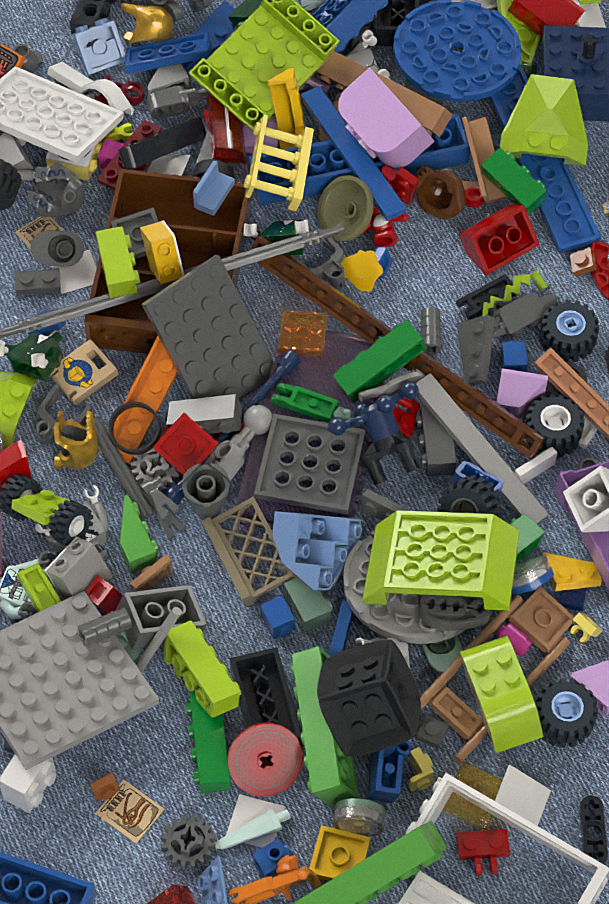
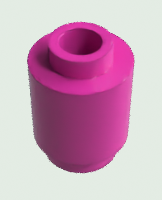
M504 623L495 634L498 638L508 636L515 654L520 658L525 655L533 644L529 640V636L513 623L508 625Z

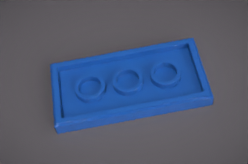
M209 32L128 47L125 61L126 73L129 74L209 58Z

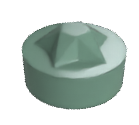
M341 406L334 412V417H340L344 420L354 417L350 409H345Z

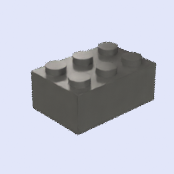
M191 585L123 594L116 610L125 608L130 616L132 628L124 632L132 650L148 647L174 607L180 608L182 613L173 627L191 620L196 628H200L202 632L204 631L207 624Z

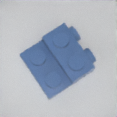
M107 18L95 21L96 26L88 28L87 25L75 28L76 33L71 34L87 75L126 61V55L114 20L107 21ZM88 42H92L91 46H86Z

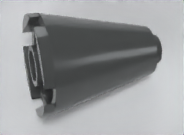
M209 463V465H194L183 476V494L199 518L204 520L208 517L211 519L217 517L230 490L228 474L222 467L213 463Z

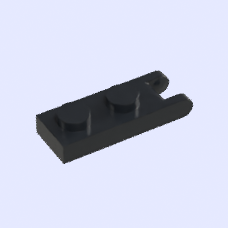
M505 274L458 299L455 304L458 308L467 304L471 311L466 314V318L468 320L474 319L482 314L483 303H490V296L504 299L506 285L513 286V282ZM495 301L494 307L498 306L503 302Z

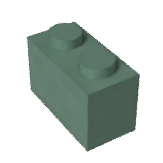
M296 577L284 582V595L304 633L331 622L333 607L328 598L324 599L321 593L323 590H313L302 579Z

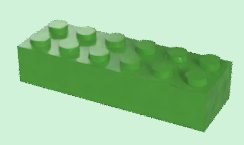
M318 646L292 654L293 664H291V672L296 681L294 694L299 701L300 709L297 710V715L303 729L301 741L306 749L304 763L309 770L308 788L311 794H314L329 807L335 808V804L338 801L351 798L359 799L353 757L346 756L342 752L320 709L317 696L318 680L321 667L330 656Z
M431 820L292 904H366L378 897L376 891L380 895L398 885L400 882L397 878H400L402 882L421 871L419 865L425 868L443 857L441 852L448 847Z

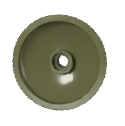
M349 175L338 177L330 182L324 189L318 204V221L322 230L340 224L343 225L345 233L331 237L333 240L340 242L351 241L360 236L367 228L373 213V197L368 185L363 180Z

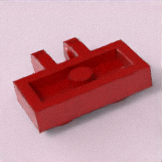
M387 165L382 167V175L390 186L393 187L392 189L400 200L409 206L414 200L419 179L403 167L398 171Z
M507 829L456 833L458 859H473L475 876H482L483 867L481 859L489 858L491 875H497V858L510 856Z

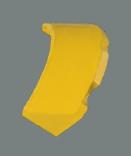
M291 68L267 82L273 101L277 129L298 136V134L302 135L305 129L297 78L294 68ZM279 140L281 150L295 147V144Z

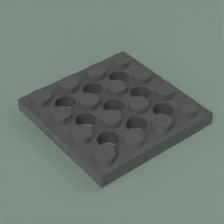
M273 414L254 498L348 515L366 430L352 427L346 429L342 435L337 436L327 430L328 423ZM294 436L298 441L291 444L286 441V438ZM317 440L321 445L314 448L309 445V442ZM340 444L344 449L337 452L332 449V446ZM285 456H290L294 459L288 464L281 461ZM308 460H313L317 464L309 468L304 463ZM331 464H336L340 469L332 472L327 467ZM280 476H285L289 481L280 484L276 479ZM303 480H308L312 485L308 488H303L299 483ZM331 484L335 487V490L326 492L323 490V486Z

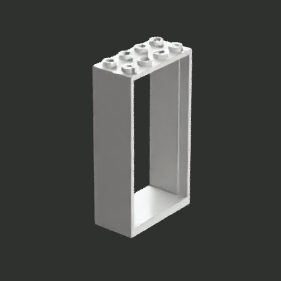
M445 773L443 778L439 777L432 788L434 794L431 799H426L420 807L419 813L421 816L416 823L413 821L406 831L407 834L431 820L434 824L452 792L593 873L594 876L578 904H595L609 880V867ZM419 871L420 873L429 877L433 881L452 891L453 893L470 902L471 904H475L470 900L466 899L465 897L461 896L460 894L456 893L455 891L451 890L450 888L446 887L445 885L441 884L440 882L436 881L435 879L431 878L430 876L426 875L425 873ZM418 873L411 876V878L415 879Z

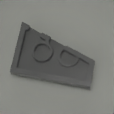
M489 315L457 323L464 380L471 386L488 382L494 317Z

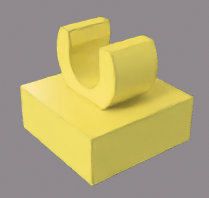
M579 612L573 619L578 625H574L570 633L575 635L581 629L583 636L579 641L585 643L589 640L590 636L598 637L603 629L586 614Z

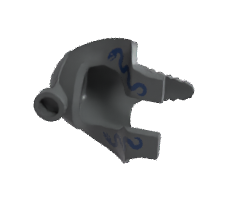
M59 162L53 163L50 167H36L34 177L45 181H50L54 178L60 179V183L57 184L49 182H37L36 187L41 192L54 199L52 203H49L43 194L29 191L26 201L31 202L37 207L40 216H64L74 213L82 206L85 199L84 187L71 170Z

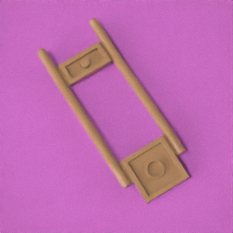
M541 586L526 602L523 601L520 595L516 594L511 599L509 611L501 610L464 649L483 644L508 617L509 621L527 634L537 647L544 653H548L525 678L529 688L570 645V641L561 635L574 622V616ZM460 655L452 662L446 672H443L420 696L421 710L428 703L429 707L465 740H469L454 756V760L459 764L488 735L483 719L448 687H444L463 666Z

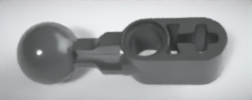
M173 86L152 91L146 97L150 115L154 119L184 114L190 109V106L198 105L200 101L208 99L213 103L221 104L205 88L185 89L183 86Z

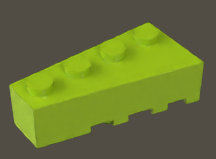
M191 620L171 628L164 640L163 661L167 665L173 664V673L178 678L183 676L185 687L189 692L195 690L196 700L211 718L237 708L239 696L241 695L240 687L235 681L231 680L226 666L223 663L220 664L214 648L206 643L202 630L196 628Z

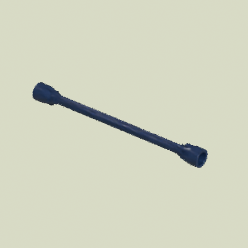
M288 349L277 361V367L273 375L256 392L249 403L243 407L241 423H243L245 412L250 407L258 405L280 378L285 375L289 376L301 363L300 357L295 352ZM234 431L229 433L222 432L216 441L222 443L228 440ZM183 479L177 483L173 482L163 493L176 505L185 497L182 491Z

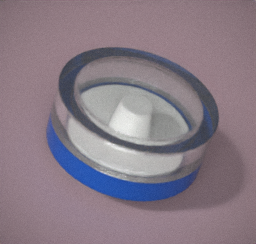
M545 555L535 556L515 565L512 595L533 591L553 577L554 571Z

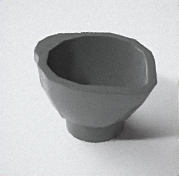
M18 44L13 49V51L26 58L21 69L27 72L34 73L43 62L42 54L38 51H32L26 44Z

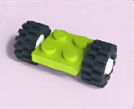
M22 474L13 475V479H7L8 484H3L2 487L5 489L4 491L0 490V495L2 496L0 497V509H2L3 513L17 520L20 519L22 521L25 518H30L44 526L49 525L48 528L51 529L49 533L52 535V538L66 546L75 537L86 540V533L90 534L89 526H93V522L90 520L94 518L91 514L92 511L88 507L74 500L61 498L55 495L53 491L42 490L40 488L41 485L37 481Z

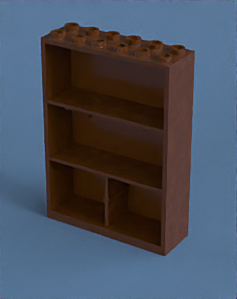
M120 169L106 229L112 228L111 221L154 208L158 221L164 220L174 233L183 270L201 265L214 255H218L222 259L244 252L247 236H243L244 223L249 224L252 212L251 196L250 198L245 197L247 188L243 187L244 183H235L213 216L194 208L193 191L202 178L136 171L134 169ZM100 256L89 299L109 293ZM147 256L135 259L136 266L132 267L133 270H138L139 284L157 279L150 270ZM240 267L227 271L236 288ZM157 293L85 315L84 325L87 341L91 339L98 348L149 354L158 335L142 303Z

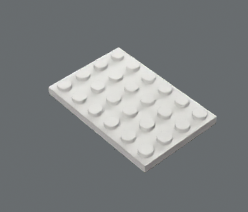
M16 66L0 79V130L70 161L78 163L123 120L124 112Z

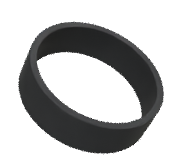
M128 402L113 412L109 420L108 430L111 440L121 451L131 455H140L150 451L159 441L162 427L158 415L150 406L142 402ZM135 407L149 410L154 414L157 422L156 433L151 442L139 449H127L120 446L116 442L113 432L115 421L119 415L125 410Z

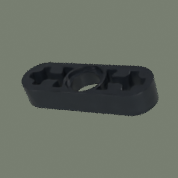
M590 795L582 799L579 807L582 850L586 855L592 856L593 846L597 845V855L602 856L598 862L605 865L608 851L603 803L598 797ZM588 804H592L593 808H597L593 815L594 819L589 820L590 811L586 809ZM589 827H596L601 835L598 838H591L587 835L586 830Z

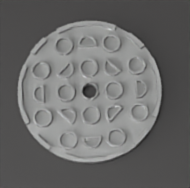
M375 530L370 532V535L362 541L359 540L352 548L344 566L343 590L347 603L353 613L371 630L384 637H394L399 639L400 642L413 644L436 643L455 637L465 631L436 630L425 624L419 613L423 594L389 593L387 605L363 604L362 599ZM428 605L429 609H433V605ZM440 606L441 610H446L445 606ZM453 607V611L457 612V607Z

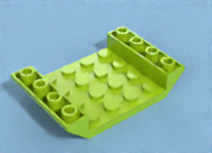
M262 0L261 6L207 60L203 58L189 72V75L251 131H254L256 122L260 123L263 115L268 116L267 122L275 115L267 81L287 69L294 68L300 89L323 66L340 43V40L295 0Z
M396 511L376 525L362 603L387 605L389 593L483 597L484 608L487 610L509 611L519 530L494 514Z

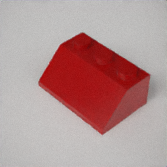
M514 0L507 10L542 38L544 26L574 27L585 12L583 8L572 0Z
M517 204L506 206L458 234L466 254L484 275L492 273L540 245L524 205Z

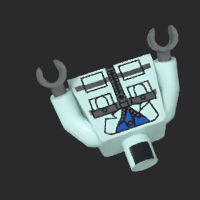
M50 551L42 552L40 557L33 561L16 566H8L3 578L0 577V608L10 619H26L36 614L37 609L34 607L16 575L17 572L39 563L47 576L45 568L52 563L50 560L56 558Z

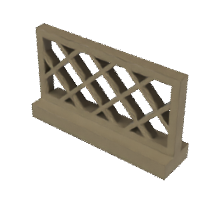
M254 496L213 519L208 517L202 520L216 551L247 607L256 603L255 599L296 577L293 571L283 564L282 561L278 560L280 555L272 536L273 532ZM253 505L256 510L253 520L243 518L244 510ZM228 518L235 520L232 531L222 529L220 523ZM240 521L251 524L247 535L236 533ZM255 526L266 529L263 539L252 537ZM234 537L245 539L242 551L232 548ZM250 541L261 543L257 555L246 552ZM266 545L276 548L273 559L262 556ZM245 556L256 559L252 570L242 567ZM260 560L271 563L268 575L257 572ZM276 564L285 566L288 571L287 574L280 578L272 576ZM254 577L265 578L264 586L255 591L252 587Z

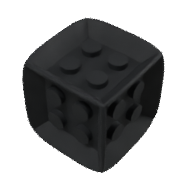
M384 639L356 646L334 654L324 661L317 686L319 705L335 741L346 756H362L391 748L410 740L416 735L421 713L419 692L406 660L393 640Z

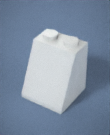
M599 466L563 491L581 532L609 531V469Z

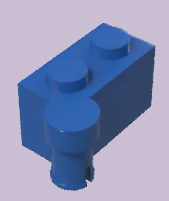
M409 740L394 747L372 753L368 788L369 800L393 803L400 795L403 762L412 750L409 749L412 747Z

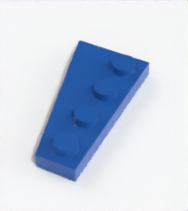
M225 0L192 34L209 32V57L234 31L228 16L235 9ZM202 59L181 64L188 72Z

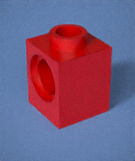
M98 575L85 590L92 603L106 614L116 611L123 596L116 588Z

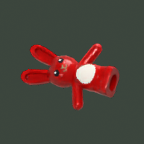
M373 203L371 220L362 234L372 228L374 243L377 247L393 246L398 241L393 222H405L409 219L407 213H404L386 221Z

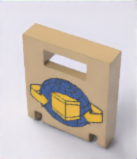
M89 339L63 358L60 367L55 368L50 377H53V381L59 385L63 393L69 399L71 398L72 403L78 405L119 375V373L95 343ZM95 354L105 365L101 369H98L91 361L95 358Z

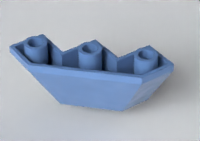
M275 511L272 536L282 563L313 590H330L343 570L350 551L359 541L362 533L361 519Z

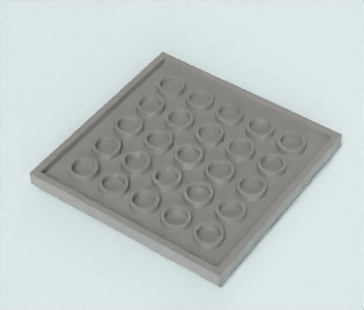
M85 591L0 630V731L25 770L159 704L158 696L115 635L103 639L99 643L84 646L78 633V626L87 623L88 620L92 621L101 616Z

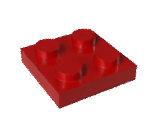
M183 412L153 448L184 475L192 466L202 465L220 443Z

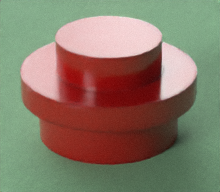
M470 187L465 191L466 206L477 208L484 203L481 189L478 187Z

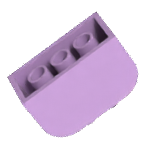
M370 67L342 92L338 107L340 114L348 123L345 127L373 159L377 156L385 165L391 168H401L410 164L435 142L418 120Z

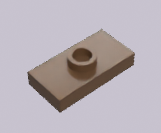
M166 554L152 566L145 567L140 575L130 583L131 592L151 590L173 572L172 559Z

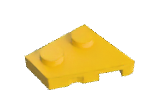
M546 552L542 553L541 561L543 566L550 565L554 571L550 581L555 591L601 586L602 578L594 562Z

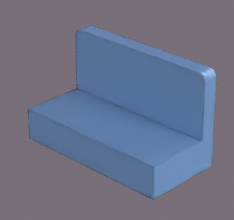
M217 161L212 162L193 191L194 208L213 216L235 184L234 178L219 172Z

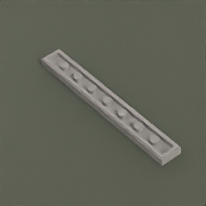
M431 373L416 382L419 388L417 396L472 462L483 472L498 477L504 483L500 495L518 517L525 514L536 524L546 519L549 515L548 512Z

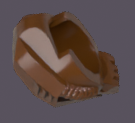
M422 166L415 173V177L419 179L417 200L426 214L439 219H451L463 209L466 204V193L462 179L455 173L453 174V172L443 169L436 171Z

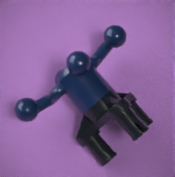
M412 381L405 382L401 389L391 396L383 395L377 401L370 404L358 403L353 409V418L344 420L340 417H333L327 425V430L331 434L339 436L348 428L365 424L372 443L360 460L363 466L367 467L374 485L387 480L379 462L381 457L397 452L404 468L407 469V473L421 467L413 450L414 444L409 436L402 435L392 413L395 404L402 398L411 400L418 395L419 388Z

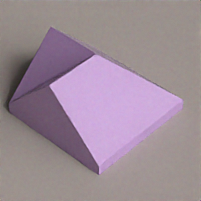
M502 368L497 404L506 405L511 413L520 419L527 414L529 406H532L535 400L539 401L540 397L545 395L548 376Z

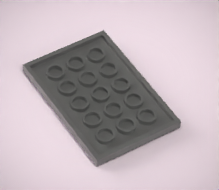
M214 255L142 303L191 399L236 394L238 400H240L267 381L275 372L276 366L220 256Z

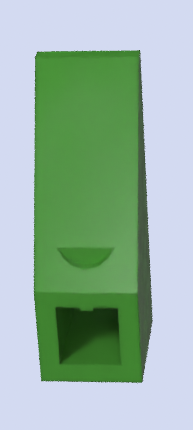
M125 495L120 546L122 556L130 572L133 573L156 563V553H159L156 541L154 539L150 540L148 536L150 531L146 521H141L138 516L140 515V510L137 503L131 502L129 496Z

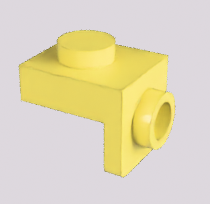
M418 747L410 751L409 761L417 775L409 779V789L411 792L417 789L421 791L429 787L431 782H433L434 776L433 764L427 753L423 754Z

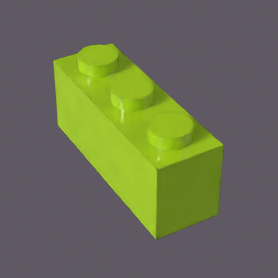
M123 226L96 231L98 249L110 299L136 294V284L140 283L138 270H133L132 267L136 266L134 253H129L128 248H131L129 234H124Z

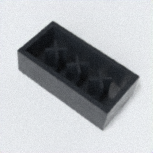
M388 0V4L383 9L377 11V46H394V37L398 26L405 20L406 15L419 7V0Z
M278 647L229 658L233 682L235 681L241 690L239 706L245 728L258 723L268 722L282 725L296 736L302 748L301 730Z

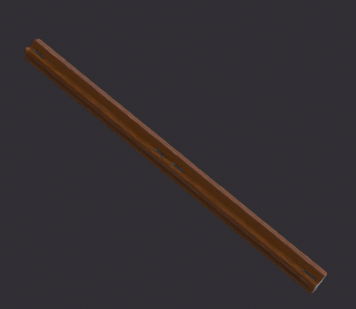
M257 236L251 249L271 244V242L262 236ZM286 253L257 262L371 345L374 344L379 336L384 337L392 331L386 324ZM424 351L403 366V368L407 371L411 370V372H413L412 370L416 372V369L420 370L425 376L431 373L460 409L527 457L533 458L536 452L542 448V442L545 439L543 436ZM522 439H525L526 441H528L529 443H531L532 446H530L529 444H527V443H526L525 441H523Z

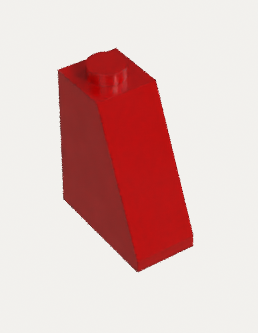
M22 440L15 442L0 452L1 491L5 489L2 487L3 484H8L7 479H13V475L22 474L32 479Z

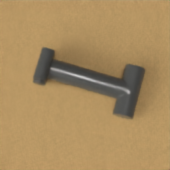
M374 16L370 23L364 24L360 29V33L352 39L350 52L359 42H362V35L366 30L375 28L377 17Z

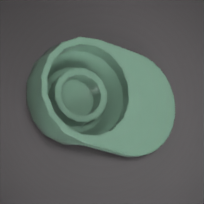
M457 635L444 641L421 644V650L427 657L431 667L442 673L446 672L452 662L460 655V651H463Z

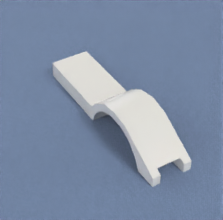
M64 62L49 67L47 74L71 90L83 94L96 89L105 96L109 106L124 111L129 115L133 114L134 109L114 82L107 79L92 81Z

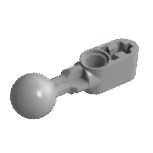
M263 405L250 407L244 414L243 422L245 427L239 434H235L230 441L220 443L203 465L213 463L222 467L228 474L229 481H231L243 466L245 451L249 448V442L254 435H261L270 430L273 418L271 411Z

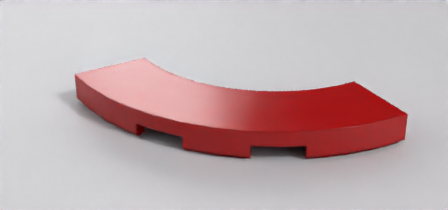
M594 241L592 242L591 249L594 251L596 270L590 273L597 289L609 301V245Z

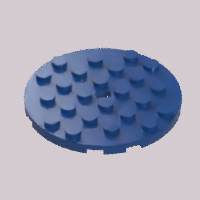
M437 0L421 5L406 15L405 20L396 30L393 53L401 74L417 89L444 100L473 101L499 92L512 81L518 71L521 60V42L512 24L496 10L490 11L481 7V3L464 0V2ZM453 48L462 49V52L460 53V51H455V50H452V49H453Z

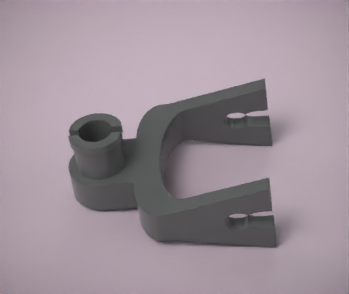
M331 237L325 238L323 245L334 252V255L321 266L309 270L320 278L325 277L335 289H340V284L342 286L345 285V271L340 265L345 258L344 251ZM290 255V257L306 267L296 255Z
M57 384L53 386L37 409L41 421L36 425V435L42 444H50L55 440L53 427L58 421L53 419L47 413V410L62 396L61 391H59L60 387ZM89 405L86 406L76 420L82 426L87 424V411H92V407ZM61 430V435L73 437L71 433Z
M159 475L151 481L146 480L139 485L158 516L168 541L175 537L172 529L169 528L170 525H174L180 533L187 529L185 525L165 509L164 506H168L169 510L174 514L181 510L178 505L161 492V490L167 487Z

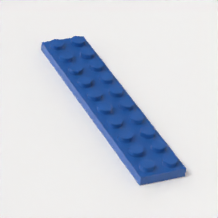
M519 65L516 75L505 88L488 97L503 130L528 82L522 65ZM524 153L521 154V158H516L520 166L524 165L531 172V177L534 180H540L547 188V199L538 208L559 254L592 245L594 241L600 242L601 236L568 165L564 164V159Z

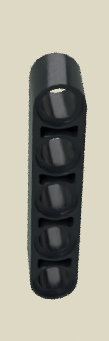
M198 117L120 148L118 153L124 169L130 170L204 140L207 132L202 118Z

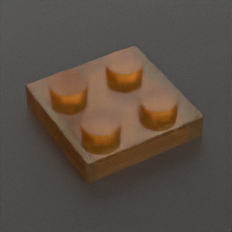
M282 310L277 347L278 353H285L289 349L298 355L323 357L328 313Z

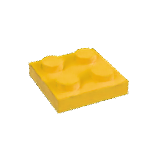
M321 825L309 868L316 873L319 879L330 881L366 859L371 837Z

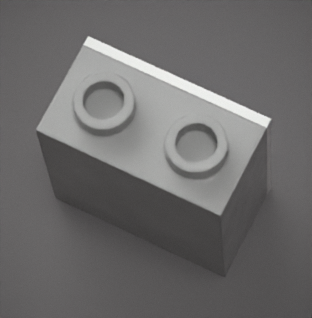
M75 537L45 569L46 574L63 601L85 591L97 575L106 582L113 576L95 545L79 537Z

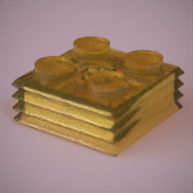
M466 762L462 763L455 776L457 780L495 801L503 781ZM452 792L442 809L483 830L488 829L494 817Z

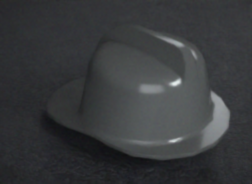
M47 230L38 233L31 243V253L40 264L68 267L75 265L83 257L84 244L81 238L73 232Z

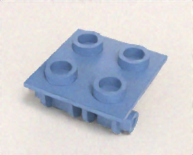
M217 856L199 876L198 888L202 892V904H228L220 856Z

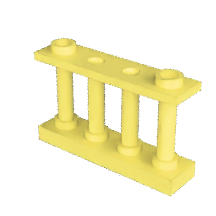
M263 115L261 122H256L253 135H256L250 174L246 175L243 186L247 188L245 197L250 198L254 188L286 197V200H289L288 209L297 211L303 198L314 129L305 127L302 135H292L266 127L268 116ZM264 136L295 144V147H298V151L292 153L264 145ZM261 153L291 161L295 165V169L290 171L260 162ZM258 171L289 179V182H292V186L285 188L257 180Z

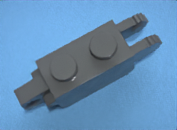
M530 292L495 310L493 313L494 326L492 338L501 335L504 337L509 334L513 338L524 332L522 329L524 326L529 324L530 328L540 324L542 322L541 317L544 316L546 310L556 304L557 296L549 293L539 298L538 294Z

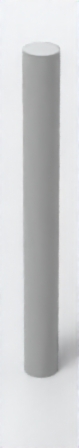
M174 607L136 663L141 673L181 615L182 611L180 608Z

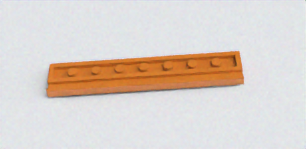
M157 336L123 403L142 402L150 406L156 414L178 374L159 336ZM140 407L130 408L122 412L114 424L113 432L116 442L127 449H139L155 419L154 414ZM117 447L125 463L131 466V462L134 461V455L127 454Z

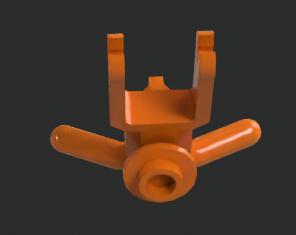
M286 855L277 863V876L265 877L241 887L233 888L229 891L228 895L238 894L236 898L230 900L235 904H256L275 897L280 893H283L288 900H291L290 889L303 885L307 880L314 890L322 886V883L316 873L307 866L298 868V857L296 855Z

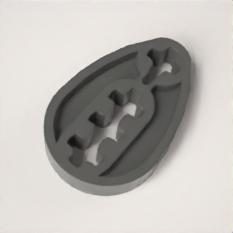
M422 595L419 613L424 623L431 628L443 631H457L475 628L487 623L490 619L491 610L484 608V601L481 597ZM428 605H433V609H429ZM440 606H445L446 610H441ZM453 607H457L458 611H453ZM477 610H482V614H478Z

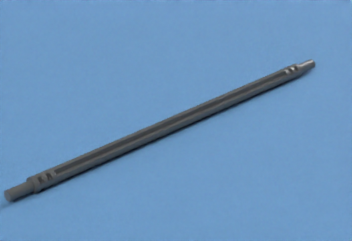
M342 224L324 230L319 228L228 256L221 260L226 270L229 271L323 242L325 238L345 233ZM196 267L183 270L184 275H186ZM158 279L137 284L136 294L110 299L108 293L20 320L18 324L0 329V339L17 333L25 334L158 293L178 279L163 284Z

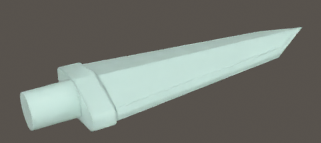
M270 809L215 842L216 849H227L275 831L278 832L282 830L280 823L290 819L291 816L287 809L277 814L274 813L273 809Z

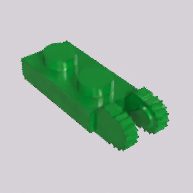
M279 383L276 388L282 395L274 394L271 398V402L274 405L329 423L334 417V412L339 406V401L285 383Z

